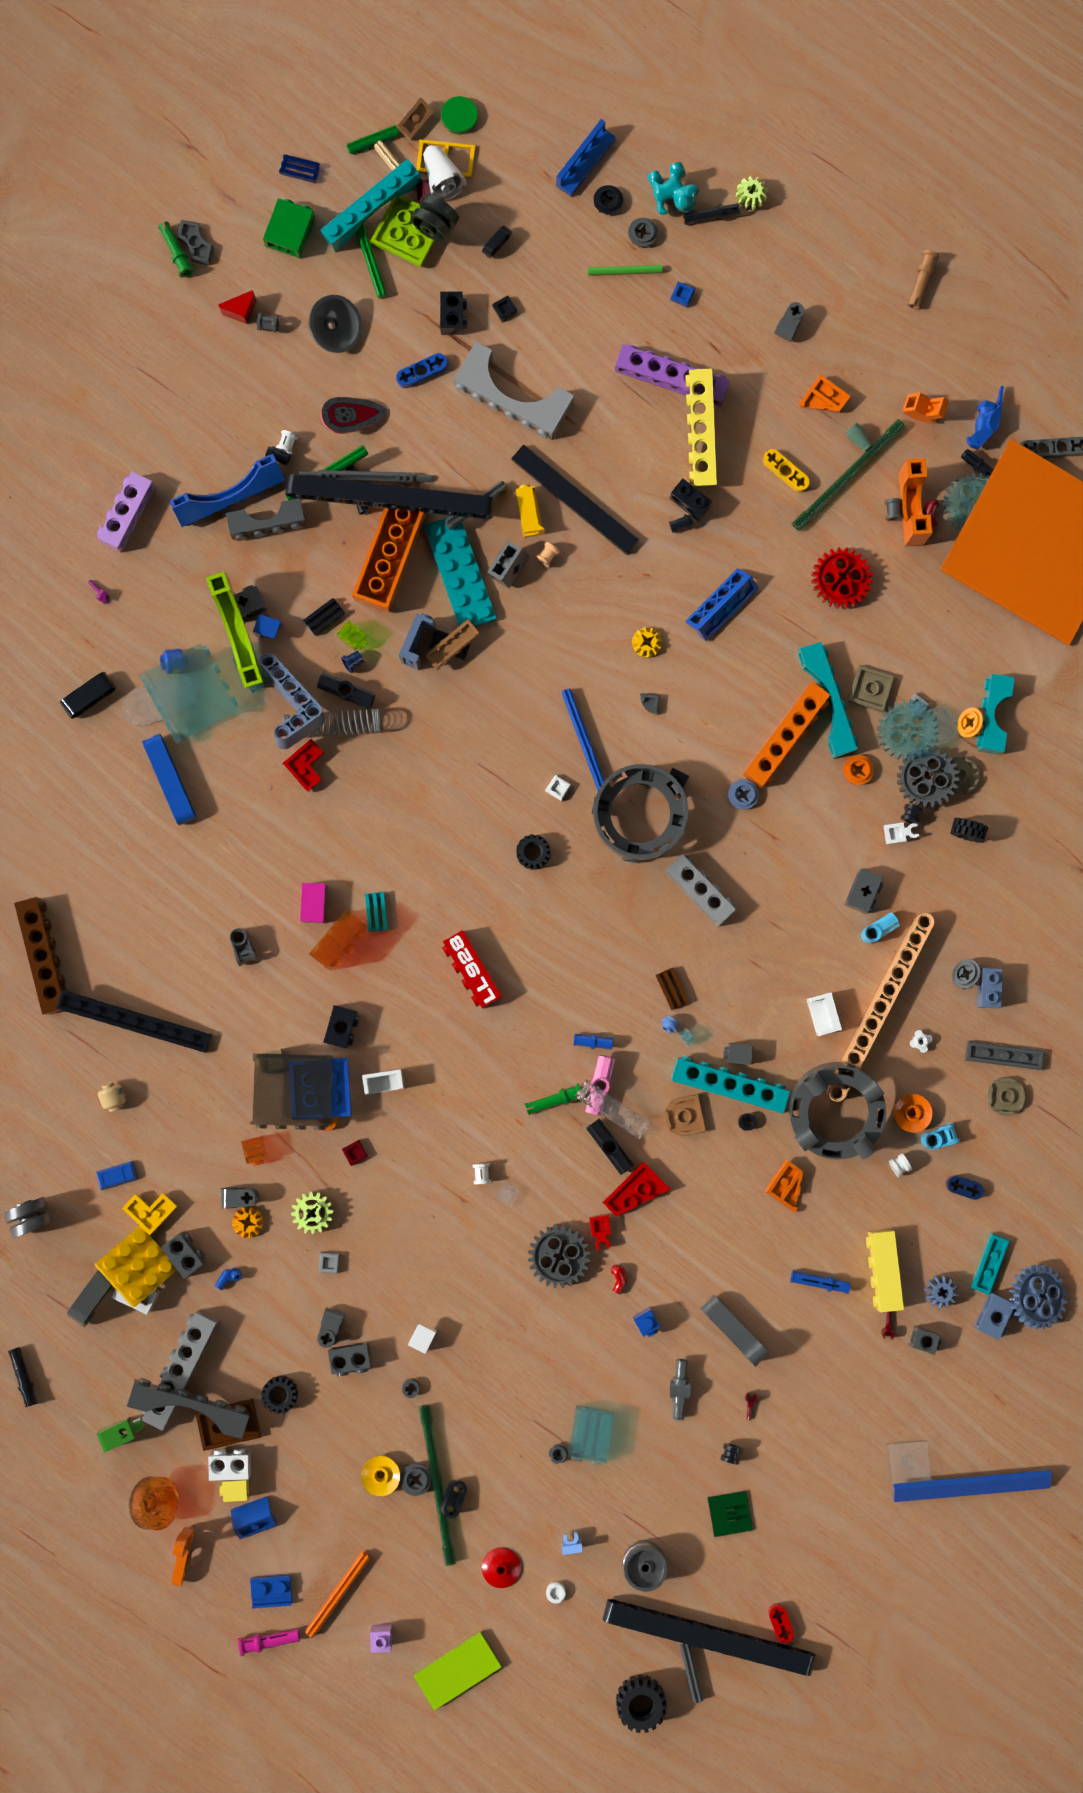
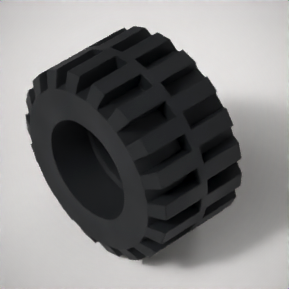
M638 1675L636 1679L634 1676H631L630 1681L625 1680L623 1687L620 1686L618 1689L616 1706L619 1719H621L624 1726L628 1725V1729L631 1731L633 1728L636 1729V1733H640L641 1730L648 1733L649 1728H652V1730L657 1728V1723L661 1725L663 1722L662 1717L665 1718L667 1704L661 1685H658V1681L655 1679L652 1681L651 1677L647 1675L646 1678ZM638 1695H646L653 1700L651 1708L645 1712H636L629 1705L631 1700Z

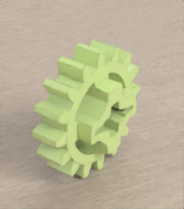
M310 1191L309 1196L304 1193L302 1194L303 1199H296L298 1205H292V1208L296 1209V1211L292 1212L291 1215L296 1216V1219L292 1222L299 1223L298 1230L303 1227L304 1233L311 1230V1233L315 1234L316 1229L322 1232V1226L326 1228L329 1226L327 1220H333L329 1214L333 1213L334 1210L329 1209L332 1202L326 1203L327 1196L321 1198V1192L314 1196L313 1191ZM317 1200L318 1202L316 1204H309L306 1201ZM318 1206L315 1212L317 1216H312L307 1219V1217L310 1214V1211L308 1209L312 1210L313 1208H316ZM323 1206L325 1209V1217L321 1215V1208ZM300 1208L303 1210L304 1217L302 1219L300 1217ZM310 1221H315L316 1223H318V1225L315 1226L307 1224Z

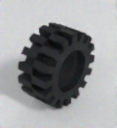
M957 817L954 818L950 834L963 840L984 843L988 827L977 821Z
M530 834L519 841L516 855L519 863L530 870L540 869L549 861L551 850L549 843L544 837ZM530 845H537L540 848L541 854L537 859L527 857L526 849Z
M287 1376L271 1378L264 1385L261 1392V1400L265 1404L264 1407L269 1408L270 1412L274 1411L275 1414L289 1411L298 1398L297 1386L293 1383V1380L287 1379ZM277 1387H282L287 1392V1398L283 1402L275 1401L272 1396L273 1390Z

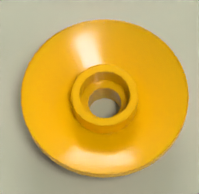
M375 1456L369 1459L361 1471V1482L364 1488L375 1496H386L392 1493L400 1481L398 1465L394 1460L386 1456ZM379 1471L384 1472L385 1476L383 1478L378 1476Z

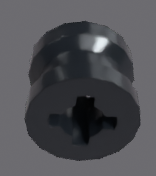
M905 804V812L901 815L900 819L907 823H916L918 825L920 822L919 816L923 813V809L915 805Z
M724 1443V1454L721 1455L720 1460L739 1465V1455L742 1453L743 1448Z

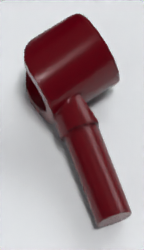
M892 1311L887 1312L886 1324L881 1334L885 1339V1333L891 1332L890 1338L893 1340L894 1332L891 1329Z
M748 1393L745 1394V1401L747 1402L746 1420H751L753 1403L757 1401L756 1393H754L753 1401L748 1400Z

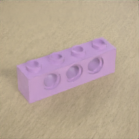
M132 471L124 479V487L121 493H117L113 508L107 512V520L104 526L102 525L97 532V539L102 544L119 552H122L155 488L151 480ZM131 492H137L136 497L129 498ZM129 508L127 514L121 515L122 509ZM120 525L118 531H112L113 526Z

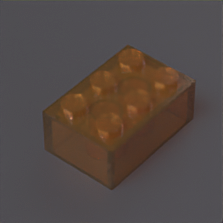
M346 909L309 954L328 970H336L343 962L341 958L344 954L348 955L354 949V942L357 939L361 940L367 933L365 929L368 926Z

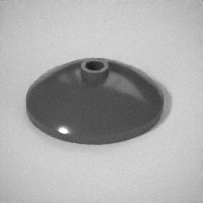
M327 295L316 301L310 310L308 319L309 330L314 341L321 348L331 353H343L352 349L357 344L362 333V320L358 309L350 300L340 295ZM329 323L332 324V327H333L332 329L329 328V326H328Z

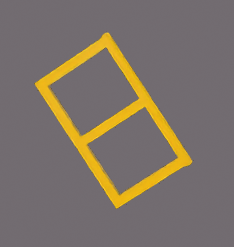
M419 140L417 170L419 173H427L426 168H421L423 144L445 146L444 153L447 156L449 147L471 149L468 173H461L466 178H472L476 145Z

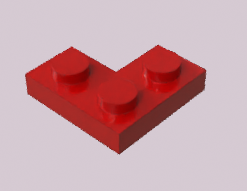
M310 739L283 762V765L307 792L311 791L322 781L311 765L324 752Z

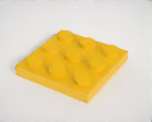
M141 1226L133 1230L95 1263L96 1268L133 1309L177 1271L163 1250Z

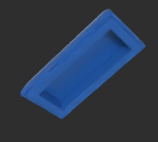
M133 1161L96 1172L100 1190L138 1179Z

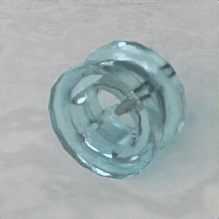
M684 1028V1031L682 1033L679 1032L678 1035L687 1046H690V1043L692 1041L695 1042L696 1039L687 1028Z

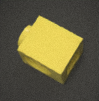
M249 1479L223 1480L222 1484H220V1496H223V1502L247 1501L250 1497Z

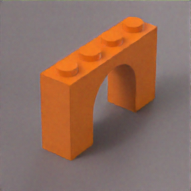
M926 458L907 459L898 473L900 499H902L901 511L903 515L904 546L924 545L932 534L931 514L923 515L921 505L922 486L927 478Z

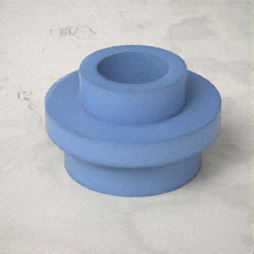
M667 1016L661 1020L662 1028L667 1033H676L678 1031L679 1023L672 1017Z

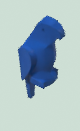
M1001 386L999 389L996 404L985 400L977 406L979 415L975 423V433L971 437L968 436L966 438V442L971 448L978 450L999 428L1004 386Z

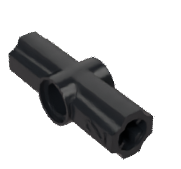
M323 672L317 684V689L368 709L373 705L376 696L374 692ZM344 687L351 688V692L348 695L341 693Z
M600 1118L586 1128L620 1175L634 1166ZM608 1141L615 1143V1150L612 1152L605 1150L604 1146Z

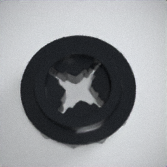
M602 186L594 194V206L598 209L599 213L602 212L606 215L613 213L615 215L621 209L623 195L615 186ZM605 195L608 199H613L611 206L608 203H603L605 202Z

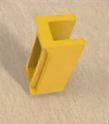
M522 485L516 489V497L524 538L545 534V529L541 527L535 486Z

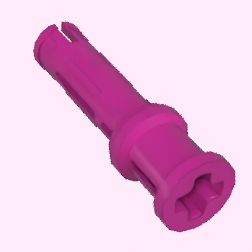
M298 1629L266 1636L256 1634L255 1637L238 1638L240 1656L255 1651L261 1653L263 1649L300 1642Z

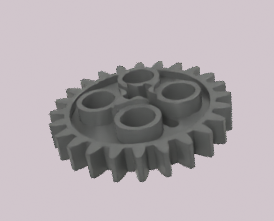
M923 747L922 753L915 750V756L908 754L909 761L906 759L902 760L905 766H899V770L902 773H897V777L901 778V780L897 781V785H903L899 788V791L905 792L903 795L904 799L910 797V804L916 801V806L918 807L922 803L924 809L927 808L928 804L934 809L935 803H938L940 807L942 806V800L948 803V795L954 797L952 790H958V786L954 783L960 782V779L955 776L960 775V772L955 770L957 763L951 764L953 757L947 759V752L941 755L940 749L935 753L932 747H930L929 752H926ZM931 762H936L939 765L936 769L928 767ZM913 770H919L921 772V774L918 777H913L910 775L911 771ZM928 775L932 780L928 781V779H925V776ZM944 779L947 783L944 786H938L936 781ZM924 786L929 791L926 794H921L918 792V789Z
M554 1224V1230L547 1226V1232L544 1233L540 1230L541 1237L534 1236L537 1242L530 1243V1246L534 1248V1250H528V1253L533 1255V1257L528 1258V1261L534 1263L530 1266V1269H536L534 1277L539 1274L541 1275L539 1282H542L544 1279L547 1280L546 1286L553 1282L554 1288L557 1287L558 1283L564 1288L565 1282L572 1286L571 1280L574 1279L576 1282H579L577 1276H585L582 1269H589L585 1262H590L591 1260L585 1255L591 1252L584 1249L588 1246V1243L582 1244L585 1237L581 1236L578 1238V1230L572 1233V1226L568 1230H565L564 1224H562L561 1229H558L557 1225ZM550 1239H558L560 1242L559 1246L551 1248L548 1245ZM567 1240L562 1252L564 1259L560 1258L555 1272H551L556 1261L554 1254L559 1253L563 1241ZM575 1246L577 1248L576 1255L569 1256L566 1253L567 1248ZM548 1256L552 1259V1263L549 1266H543L541 1259ZM567 1264L570 1267V1271L567 1274L560 1273V1265Z

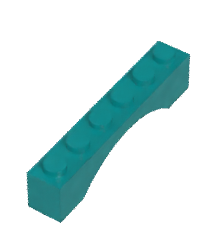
M407 158L320 230L324 239L335 252L350 241L360 226L377 210L393 199L407 194L421 182L420 173Z
M822 642L800 648L797 654L802 669L819 682L821 687L830 694L828 700L830 701L832 711V725L827 744L832 759L854 753L858 747V740L856 736L852 735V722L850 718L846 717V704L844 700L840 699V686L838 682L834 681V669L832 664L828 663L827 657L829 655L826 646H823Z

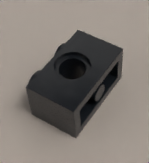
M334 1005L323 1043L348 1049V1045L352 1046L354 1035L352 1034L353 1027H357L360 1016H357L358 1012ZM341 1022L347 1024V1031L344 1033H340L337 1029L338 1024Z

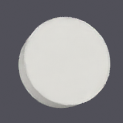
M552 1582L546 1589V1596L554 1604L561 1603L566 1597V1589L562 1583Z

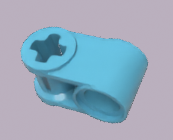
M949 1123L925 1132L920 1139L922 1146L934 1150L961 1142L954 1128L956 1126L955 1123ZM931 1135L935 1138V1143L932 1146L928 1144V1137Z

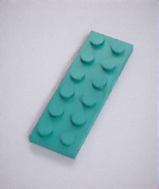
M447 517L423 525L458 626L467 619L475 627L495 621L496 616L463 523L450 530L445 524L446 519L449 518Z

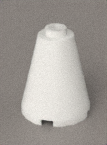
M431 145L427 147L423 155L431 195L443 198L444 201L456 197L463 191L461 187L463 185L466 186L464 175L439 146Z

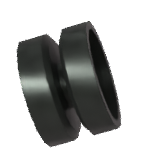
M426 194L419 203L420 208L415 209L410 217L411 222L428 238L444 243L450 235V229H453L459 221V216L444 200L437 196Z

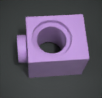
M392 1625L372 1626L370 1631L371 1653L391 1652L393 1645Z

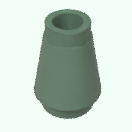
M858 423L845 432L848 435L847 438L862 449L863 452L872 445L863 426Z

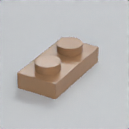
M420 97L396 127L410 140L434 110Z

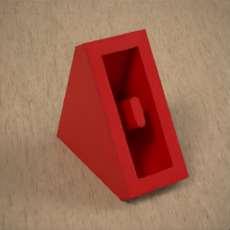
M253 290L220 303L218 306L222 315L247 324L257 300Z

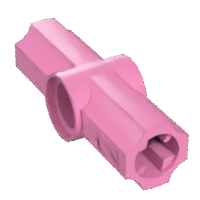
M604 1055L598 1056L585 1112L602 1116L615 1058ZM599 1080L605 1082V1087L601 1090L595 1088V1084Z

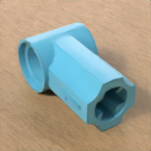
M890 912L864 928L861 932V938L865 943L872 944L900 926L899 921ZM868 930H873L875 932L874 939L868 937Z

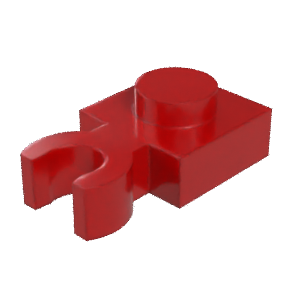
M609 1215L589 1217L591 1235L598 1238L595 1242L596 1249L599 1250L600 1242H605L607 1249H610V1242L606 1238V1235H611Z

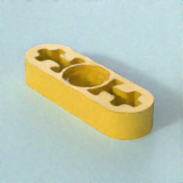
M770 449L766 451L763 457L764 465L795 492L802 493L806 491L809 486V478L777 450ZM774 455V456L776 457V458H775V461H776V462H774V461L769 462V461H768V459H769L768 456L772 457V456ZM782 461L778 469H776L775 467L777 466V463L779 464V462ZM784 466L789 467L791 474L788 476L783 475L781 468ZM794 473H796V474H797V475L795 476L796 479L793 478V480L790 481V479L793 477ZM797 480H798V481L804 480L803 485H800V486L798 487V486H797Z

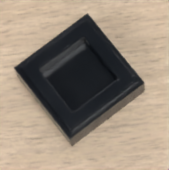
M508 295L492 304V308L501 322L517 314V309Z

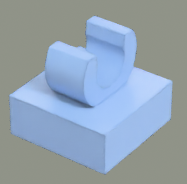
M576 1531L574 1532L573 1540H568L567 1534H563V1555L583 1552L581 1539L578 1540V1533Z

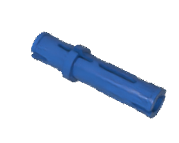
M794 1270L791 1273L790 1283L823 1288L828 1292L833 1290L849 1294L850 1281L833 1279V1276L822 1277Z

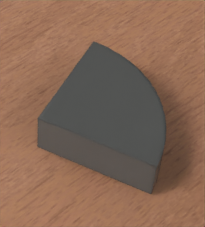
M640 693L643 707L648 712L657 715L659 695Z

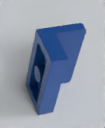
M263 1497L231 1509L233 1530L239 1539L277 1526L276 1519L270 1509L268 1497Z

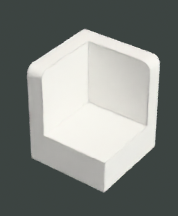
M418 1324L408 1345L426 1354L437 1330H431Z

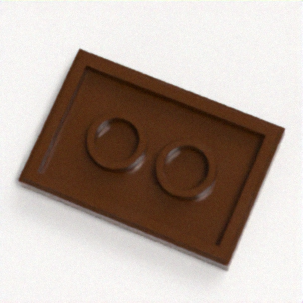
M254 1398L227 1404L232 1407L240 1405L249 1411V1418L242 1439L223 1434L209 1417L200 1411L195 1412L203 1451L262 1437Z

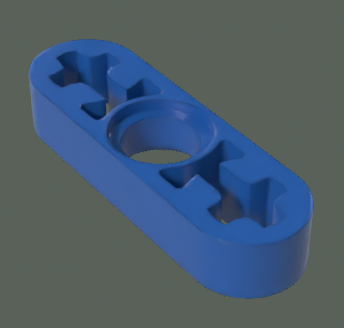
M437 353L401 369L396 375L398 385L401 388H409L444 372L448 366L447 358L443 354ZM439 359V361L442 362L441 367H439V365H435L436 360ZM428 363H431L433 371H430V366ZM421 366L426 367L427 373L419 375L417 369ZM411 371H414V376L416 377L415 379H413ZM403 375L408 377V382L402 380Z

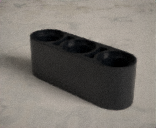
M101 672L64 697L60 704L70 719H74L114 692L116 686L106 672Z

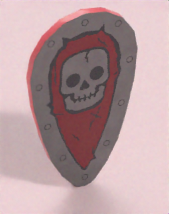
M351 397L331 398L324 403L321 409L323 424L330 431L337 434L352 433L376 424L386 415V409L380 404L370 400Z

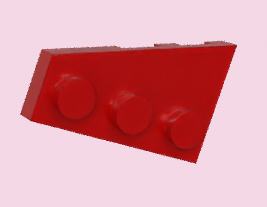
M643 1161L602 1203L615 1216H618L671 1189Z

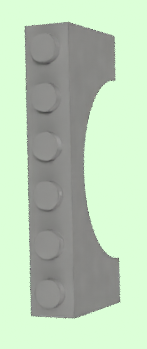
M476 341L453 379L455 388L463 394L466 392L472 395V398L477 402L481 403L483 401L488 404V407L493 411H501L508 419L519 421L524 428L537 431L540 437L544 439L548 437L552 440L574 402V395L557 387L551 395L536 402H521L507 397L494 385L489 374V365L493 357L492 350Z

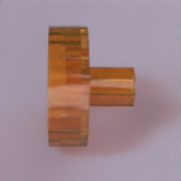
M148 1476L140 1480L134 1486L129 1499V1513L135 1525L145 1530L158 1531L167 1528L174 1521L179 1509L180 1499L176 1485L166 1477Z

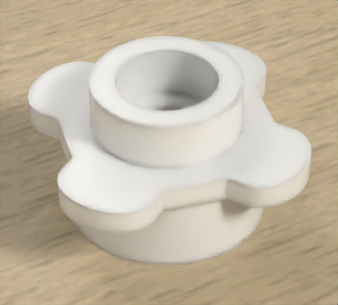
M921 1030L915 1031V1036L910 1041V1046L919 1049L922 1053L927 1052V1046L932 1042V1036L923 1034Z

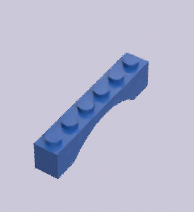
M270 454L255 461L249 473L239 483L225 491L208 495L185 493L169 501L181 527L190 526L201 518H208L213 513L225 510L234 503L243 502L248 497L260 494L269 487L278 486L285 479L274 455Z

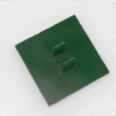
M746 1490L707 1497L714 1537L753 1531Z

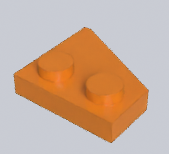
M820 374L798 406L839 413L851 396Z
M785 1160L764 1192L796 1213L803 1171L790 1161Z

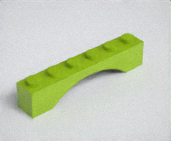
M223 571L206 577L210 592L228 634L244 688L265 683L228 574Z

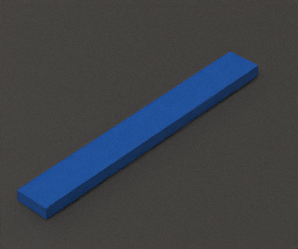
M1050 1470L898 1483L893 1484L894 1502L1049 1489L1052 1475Z

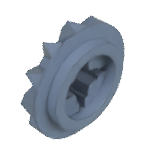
M740 779L730 786L728 797L730 803L736 809L746 810L756 804L759 792L753 782ZM739 789L743 792L750 790L746 795L747 800L744 798L737 799L740 795Z

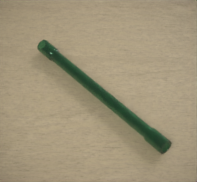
M897 419L806 511H803L792 522L793 527L800 531L848 481L905 428L904 423Z
M429 1404L418 1407L424 1431L442 1539L444 1563L446 1566L457 1562L449 1521L447 1517L442 1515L440 1510L444 1491L432 1426L431 1408Z

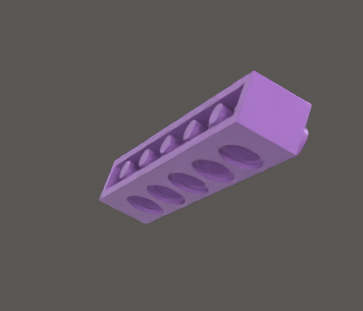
M622 345L615 365V372L683 395L690 394V387H686V375H689V370H694L695 368L684 362H674L673 359L666 356L663 358L656 356L652 351L646 350L644 352L634 345ZM638 359L642 363L635 365L632 361ZM656 365L659 367V370L653 371L650 367ZM674 371L677 373V376L671 377L668 373ZM712 374L713 402L715 406L721 407L730 380H727L723 375ZM698 385L694 388V392L701 395L705 392V388Z

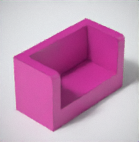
M302 883L300 921L302 923H325L326 884Z

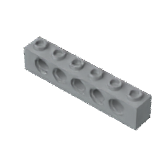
M199 1310L195 1314L191 1313L186 1323L189 1325L186 1332L182 1331L177 1342L180 1344L177 1350L173 1349L168 1360L171 1362L168 1368L164 1367L160 1374V1378H162L161 1384L170 1382L174 1385V1390H185L219 1320ZM193 1329H199L201 1331L200 1338H195L193 1336ZM187 1346L192 1349L191 1356L184 1354V1347ZM176 1364L183 1367L182 1374H178L175 1371L174 1367ZM165 1406L163 1410L155 1408L147 1412L142 1411V1414H144L142 1421L163 1431L176 1406Z

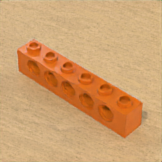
M811 682L749 765L743 776L759 788H762L763 785L768 786L774 778L771 776L774 770L779 771L784 765L783 758L785 755L790 756L796 748L794 743L797 739L801 741L806 735L807 731L805 728L808 724L812 726L818 719L816 713L819 709L823 711L830 701L827 699L830 694L814 682ZM806 702H812L815 709L808 710L805 705ZM801 717L804 724L797 725L794 718ZM783 733H791L793 737L792 740H785L783 737ZM772 748H780L781 755H774L772 753ZM762 762H767L770 765L769 771L762 770Z

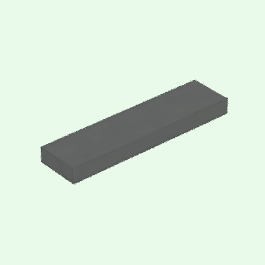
M967 1041L965 1061L1043 1070L1045 1051Z

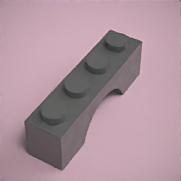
M301 499L281 502L277 514L268 520H256L250 517L244 509L226 513L230 536L233 540L236 539V541L246 540L249 536L262 537L266 535L265 533L269 532L282 533L284 529L289 528L297 530L307 525Z

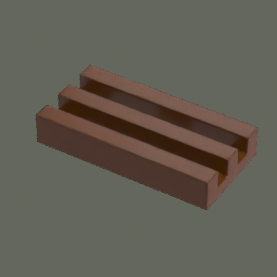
M673 967L655 975L671 1010L689 1002ZM668 973L672 974V977L682 996L683 1001L681 1002L668 976ZM662 976L665 977L677 1004L673 1005L661 979Z

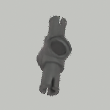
M676 1359L675 1376L670 1381V1398L674 1402V1420H684L685 1404L687 1399H690L691 1381L687 1377V1359Z

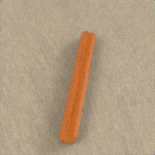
M364 1551L360 1553L307 1627L305 1633L309 1637H315L370 1559L368 1553Z

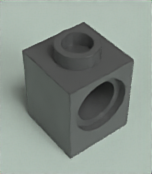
M728 1043L727 1047H724L723 1059H726V1063L751 1065L753 1045Z
M914 1326L909 1345L912 1348L935 1355L941 1346L940 1335ZM930 1336V1344L923 1346V1338Z

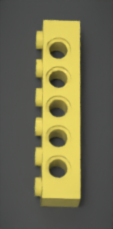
M712 368L689 370V375H686V387H690V394L686 395L687 406H691V414H687V424L691 425L692 433H688V445H692V452H689V464H693V471L689 472L690 483H694V487L717 486ZM698 385L705 388V392L701 395L694 392V388ZM697 405L705 406L706 411L703 414L696 413L695 407ZM698 424L706 426L707 429L704 433L696 431L695 428ZM699 443L706 444L707 450L704 453L697 451L696 446ZM700 462H705L708 465V469L705 472H700L697 469V465Z

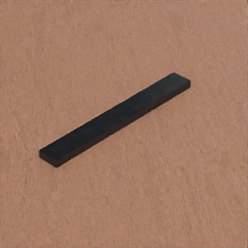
M524 444L511 458L516 465L624 554L627 555L639 539Z
M61 990L56 1009L204 1053L207 1052L212 1036L209 1033L65 990Z

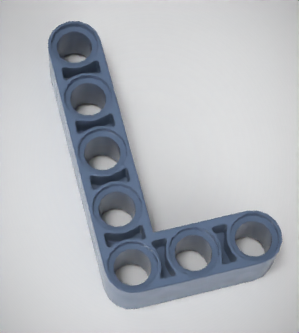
M265 653L259 659L263 675L297 711L296 714L278 725L274 730L277 746L280 749H288L319 728L324 723V715L319 703L273 654Z

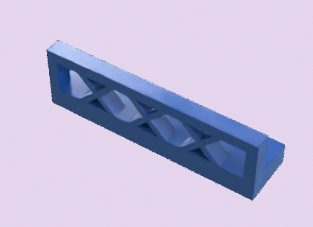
M602 119L556 176V187L570 197L615 141V136L605 129L606 122Z
M737 568L685 622L695 629L703 640L707 641L759 588L752 576ZM739 576L742 577L739 582L734 583ZM728 590H729V592H728L726 595L721 596V594H722L724 591H728ZM716 603V605L712 609L708 610V607L710 605ZM702 617L697 624L694 623L697 618Z

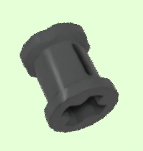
M259 313L257 330L267 329L277 333L279 317L277 315L274 317L263 316L262 313Z
M892 498L885 500L888 514L886 516L887 521L903 519L900 508L902 499Z

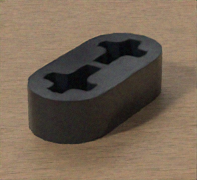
M503 225L484 245L482 253L488 258H492L508 241L512 231Z
M452 1480L448 1484L440 1507L443 1516L453 1519L459 1515L467 1493V1487L464 1482ZM454 1487L460 1488V1492L454 1491ZM448 1506L453 1507V1508H454L453 1512H452V1511L449 1512V1511L447 1510V1507H448Z

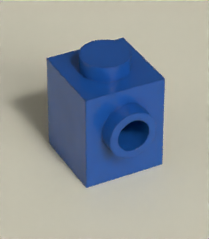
M650 1307L633 1316L643 1337L646 1335L651 1337L658 1332L657 1329L660 1328V1325Z

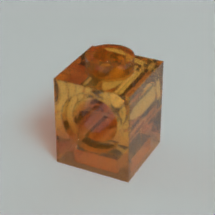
M263 1136L241 1141L246 1163H252L253 1166L264 1164L263 1160L268 1159Z

